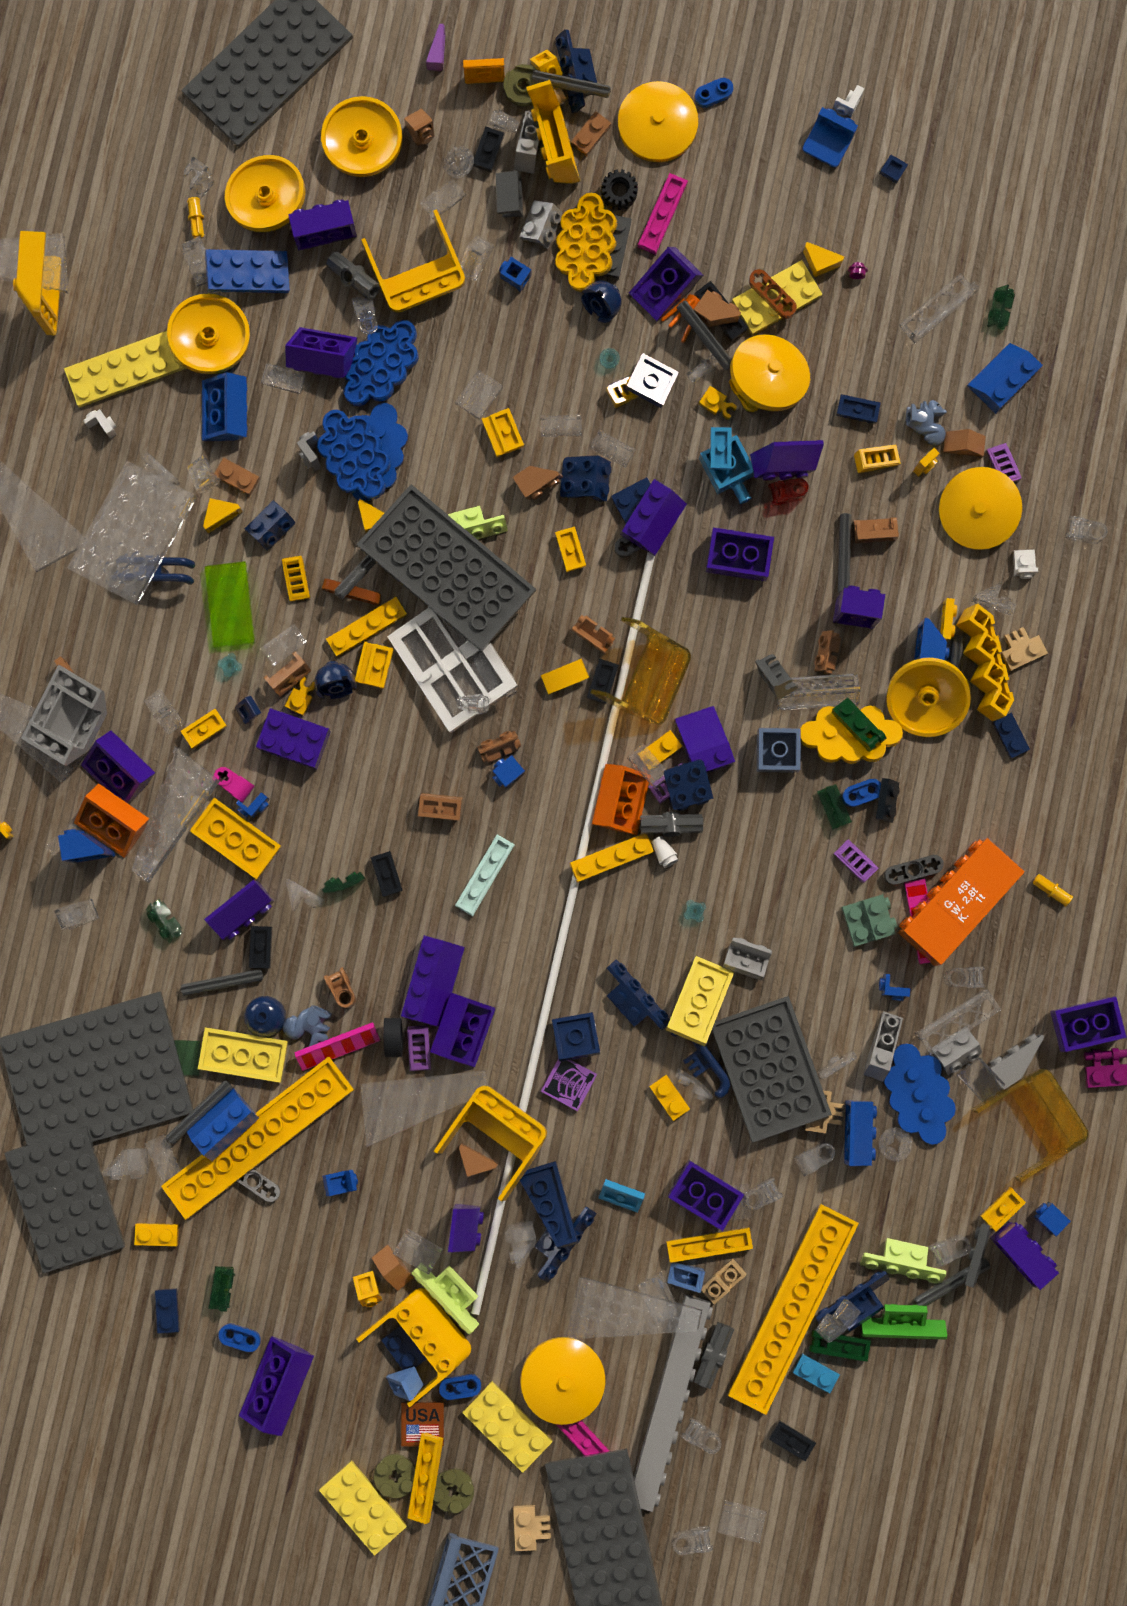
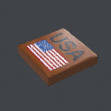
M401 1402V1446H419L422 1433H429L444 1438V1402H415L411 1407L406 1402Z

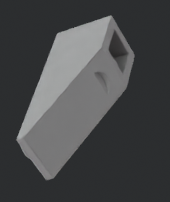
M525 111L516 148L514 170L534 173L540 147V141L536 132L539 125L538 121L534 122L530 111Z
M883 1011L863 1075L882 1082L890 1072L903 1020L902 1017Z
M1034 1033L1025 1038L1024 1041L1026 1043L1020 1047L1015 1045L1008 1049V1054L1003 1058L998 1056L989 1062L991 1065L987 1067V1070L999 1089L1005 1090L1022 1079L1044 1039L1043 1035L1038 1034L1036 1036Z

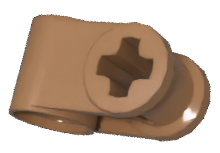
M341 967L340 971L330 976H324L336 1003L346 1009L353 1007L356 1003V995L344 968ZM349 993L351 995L350 1003L342 1004L341 996Z

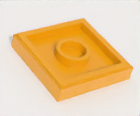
M504 58L463 60L466 84L504 82Z

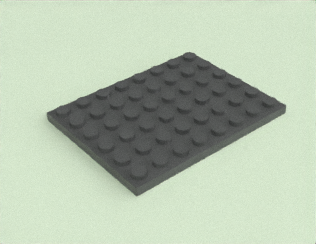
M161 991L0 1037V1047L27 1145L87 1126L91 1141L94 1142L187 1115L194 1110Z

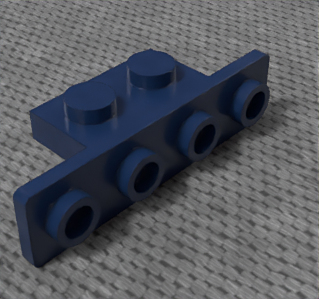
M564 29L555 38L563 76L597 83L590 49L573 48L569 30ZM567 90L571 112L577 113L585 106L583 93Z
M617 959L607 967V970L620 984L607 997L634 1027L648 1015L661 1030L666 1028L670 1021L668 1014L655 1003L654 998L650 994L645 992L639 981L629 974L622 963Z
M588 1207L583 1209L573 1223L578 1243L582 1238V1234L593 1223L594 1217L597 1214ZM546 1229L534 1246L549 1258L537 1276L546 1282L554 1278L562 1262L568 1259L570 1251L575 1244L558 1249Z
M886 1271L873 1274L870 1277V1281L864 1285H857L848 1296H841L835 1301L833 1306L819 1311L818 1316L815 1317L818 1324L822 1326L838 1315L850 1332L883 1310L884 1306L873 1291L889 1281Z

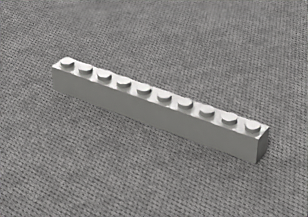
M687 1294L684 1295L634 1474L640 1508L653 1512L654 1506L658 1507L661 1497V1494H658L660 1485L664 1486L667 1473H664V1469L671 1462L672 1452L669 1451L671 1444H675L678 1437V1432L675 1430L677 1423L681 1424L684 1411L681 1410L683 1402L687 1403L690 1390H687L689 1381L693 1382L696 1369H693L694 1361H698L700 1358L701 1349L698 1348L700 1340L704 1341L707 1328L704 1325L706 1319L710 1320L713 1307H710L711 1303L709 1301Z

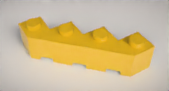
M977 603L964 609L956 626L971 637L963 654L978 665L970 680L972 684L985 693L977 710L991 721L1006 717L1014 702L1013 693L1009 691L1007 683L1009 677L1006 665L1002 663L1000 652H1002L999 637L996 636L993 626L995 624L994 616Z

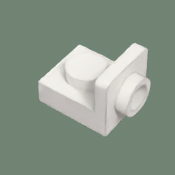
M857 85L854 91L850 90L846 100L837 97L834 109L841 115L852 117L863 96L864 88Z
M1035 550L1013 551L1014 576H1020L1021 579H1030L1038 573V567H1036Z

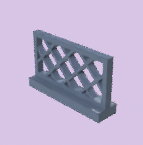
M448 1533L427 1606H453L452 1604L461 1598H464L468 1606H482L499 1548L458 1537L457 1534ZM461 1543L470 1545L473 1550L472 1553L463 1558L459 1553ZM485 1549L492 1551L491 1558L482 1563L478 1553ZM476 1556L480 1565L469 1571L464 1562ZM463 1564L467 1573L456 1579L453 1570L458 1565ZM483 1569L486 1574L485 1579L476 1584L471 1575ZM470 1577L474 1586L463 1592L458 1583ZM457 1585L461 1594L450 1600L447 1596V1591L452 1586ZM477 1590L480 1595L479 1599L470 1605L465 1596Z

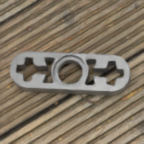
M255 1169L248 1172L244 1176L243 1181L240 1179L237 1181L267 1202H273L280 1196L279 1186ZM252 1174L259 1177V1184L255 1187L250 1186L247 1182L248 1177ZM263 1180L267 1181V1184L264 1186L269 1189L272 1186L275 1188V1197L270 1196L268 1198L266 1196L267 1192L263 1189L261 1193L257 1191L262 1186Z

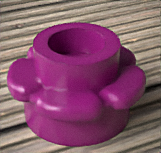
M854 262L848 267L849 277L852 279H863L868 272V268L861 262Z

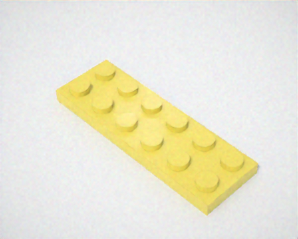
M167 331L64 368L79 408L187 369L172 354L168 344Z

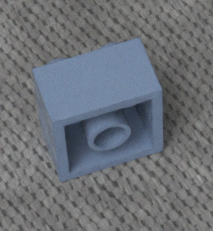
M759 728L757 730V772L798 773L800 771L801 729Z

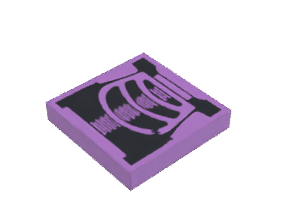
M558 1058L541 1092L578 1111L597 1074L572 1060L559 1061Z

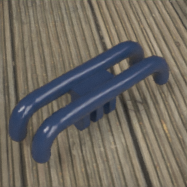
M122 557L116 560L117 567L121 569L125 565H142L141 573L117 574L114 577L117 584H122L124 581L183 582L188 585L194 583V579L191 576L169 573L163 567L185 566L193 569L195 562L187 558Z
M671 1033V1035L674 1036V1037H677V1036H678V1035H676V1034H674V1033ZM691 1041L697 1050L683 1060L684 1064L693 1060L694 1063L688 1069L691 1071L698 1067L699 1070L692 1074L695 1078L708 1068H711L720 1081V1087L715 1091V1096L723 1098L730 1088L728 1076L706 1045L704 1047Z

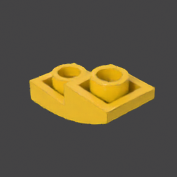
M581 658L542 674L541 677L548 694H551L589 678V675Z

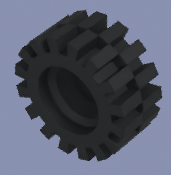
M616 169L614 173L609 172L608 176H605L601 186L602 199L606 201L605 204L607 206L610 204L612 209H615V207H618V210H621L622 207L627 209L628 205H632L637 198L638 183L635 182L636 178L634 176L631 177L629 171L626 174L624 173L625 170L621 169V172H618V169ZM616 183L624 184L627 187V193L624 196L614 195L612 192L613 185Z

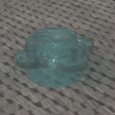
M229 653L228 656L218 661V667L223 669L225 677H231L234 672L241 671L242 664L238 663L234 653Z
M688 900L686 902L687 910L684 913V918L702 922L706 904Z

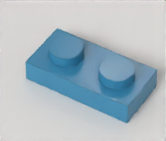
M711 427L710 470H731L732 428Z
M605 1179L598 1198L638 1213L645 1193Z
M803 1353L792 1373L828 1393H831L840 1376L839 1373Z

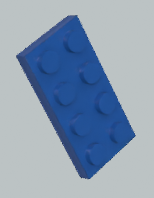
M206 249L207 292L289 293L290 291L287 251Z

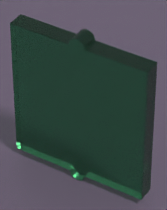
M174 1040L183 1074L199 1076L200 1069H198L201 1041Z

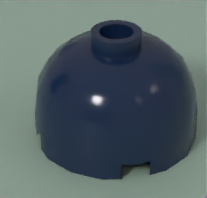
M601 280L591 283L582 291L584 294L581 296V300L585 309L591 316L593 312L599 316L598 321L603 323L610 322L618 314L622 300L619 290L615 285Z
M336 661L327 662L317 671L314 679L317 696L324 699V695L330 696L331 699L342 698L353 693L352 688H357L353 671L347 665L337 663Z
M259 996L253 999L247 1005L244 1012V1022L247 1029L252 1034L260 1037H271L278 1034L286 1020V1011L283 1004L270 996Z

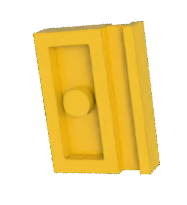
M509 408L494 413L489 417L481 418L496 457L524 447Z
M364 641L355 677L356 683L384 689L394 649Z

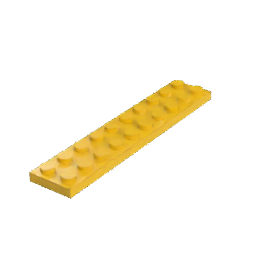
M327 1057L257 1111L256 1115L259 1119L213 1161L202 1154L161 1187L184 1219L188 1220L354 1091V1088L333 1060Z
M822 1204L819 1205L730 1388L729 1397L767 1415L856 1231L858 1222Z

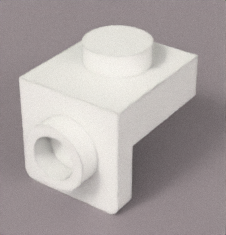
M100 409L88 413L86 419L83 420L88 428L100 423L110 439L117 435L113 429L116 427L110 416L106 418Z

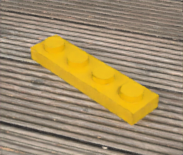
M394 597L326 638L336 657H339L407 616V613L397 597Z
M642 834L570 862L569 865L576 882H580L651 854L654 850L647 834Z
M749 1227L666 1241L670 1263L753 1249Z
M429 1433L421 1434L408 1519L423 1524L430 1523L444 1438Z

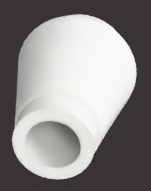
M662 836L651 842L659 864L663 865L664 868H668L678 861V854Z

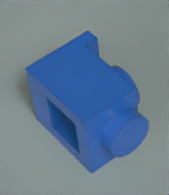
M510 257L508 262L504 261L499 269L500 278L517 288L519 292L523 290L532 276V269L513 257ZM517 273L518 276L514 278L511 274Z

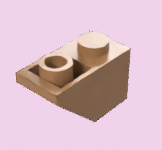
M422 108L404 118L405 127L417 146L429 143L435 136L433 121Z
M709 290L705 292L694 308L695 313L702 322L709 327L738 322L741 312L736 305L726 303L722 300L721 295Z
M528 466L513 477L525 498L529 500L539 498L543 495V490L548 487L551 489L560 483V479L563 478L562 474L557 471Z

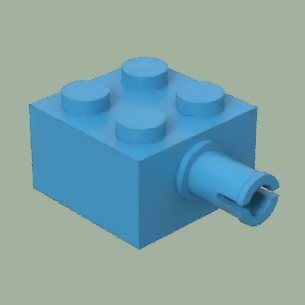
M737 435L732 437L731 470H710V448L700 453L699 460L717 495L728 489H733L740 504L746 503L751 499L743 483L754 477L752 463Z

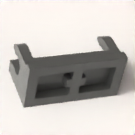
M518 171L496 173L497 213L502 214L504 218L523 217L522 177Z
M771 654L755 662L760 676L775 697L780 699L798 688L778 660L768 664L776 658L774 654Z

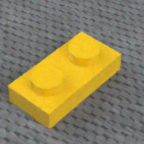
M933 448L919 461L913 472L918 477L923 472L928 474L938 462L936 458L940 453Z
M575 527L555 532L566 572L586 567Z
M946 598L943 601L940 633L947 642L955 635V625H952L953 617L957 615V605H954L955 599Z
M213 709L181 730V733L190 747L194 749L226 728L227 725L218 711Z
M669 730L638 753L637 756L646 768L651 771L683 746L672 731Z
M664 1075L649 1086L673 1121L690 1110L667 1075Z
M1009 1187L980 1217L997 1232L1026 1202L1012 1187Z
M136 1223L134 1245L178 1246L179 1224Z

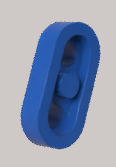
M719 78L700 86L695 92L694 99L699 107L708 108L729 99L733 93V83L727 78ZM725 85L727 89L723 90L720 86ZM707 93L709 96L703 97L701 94Z
M868 779L849 786L842 794L844 804L848 807H857L877 799L880 794L881 782L877 779ZM868 787H873L874 793H869ZM849 794L855 795L854 801L849 799Z
M226 1324L219 1331V1340L222 1344L242 1351L253 1352L261 1343V1337L257 1331L236 1324ZM228 1330L233 1331L234 1336L232 1338L227 1336ZM247 1337H253L254 1343L249 1344Z
M475 1374L447 1377L440 1383L439 1392L447 1400L473 1397L480 1392L482 1383ZM473 1381L475 1387L469 1388L467 1383ZM451 1384L454 1386V1390L448 1391L446 1386Z

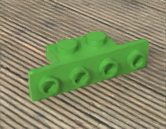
M885 1304L882 1318H870L861 1324L863 1337L946 1340L947 1329L945 1320H927V1306Z

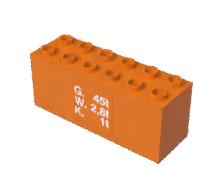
M988 838L974 841L967 849L969 853L961 856L954 863L956 868L943 875L940 879L942 882L940 886H934L927 893V901L919 902L912 910L915 914L912 917H906L899 924L901 929L897 933L934 966L942 965L1025 872Z

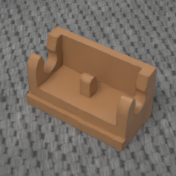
M897 518L853 521L855 544L896 541L899 537Z
M296 651L292 653L295 658L271 678L267 675L263 677L279 697L311 672V669Z
M421 793L418 816L460 820L463 797Z

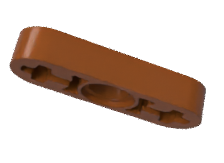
M761 269L754 270L749 278L751 288L780 317L784 319L793 317L797 309L796 302L765 271ZM755 276L757 278L762 277V283L766 286L764 291H762L763 285L760 282H754ZM775 289L778 292V297L770 299L767 296V291ZM781 297L784 298L782 300V303L785 306H791V312H789L788 310L784 312V306L781 303H779V305H776L780 301Z
M324 579L321 589L334 594V590L341 582ZM354 586L345 597L379 605L381 594Z

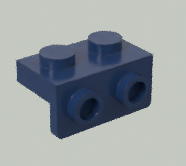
M273 500L244 529L268 551L295 524V521L287 511Z

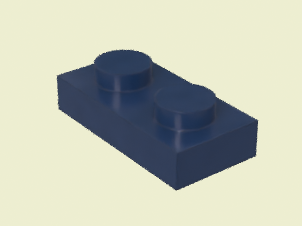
M841 394L836 416L876 424L881 403Z
M1012 713L992 722L1010 759L1030 750Z
M177 1288L155 1290L157 1334L179 1332Z

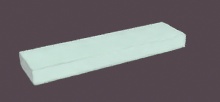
M496 835L458 899L456 907L474 916L515 844Z

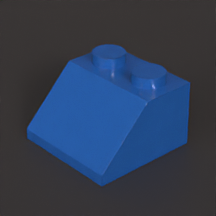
M924 618L918 625L914 660L921 658L948 660L949 648L946 647L947 641L929 618Z

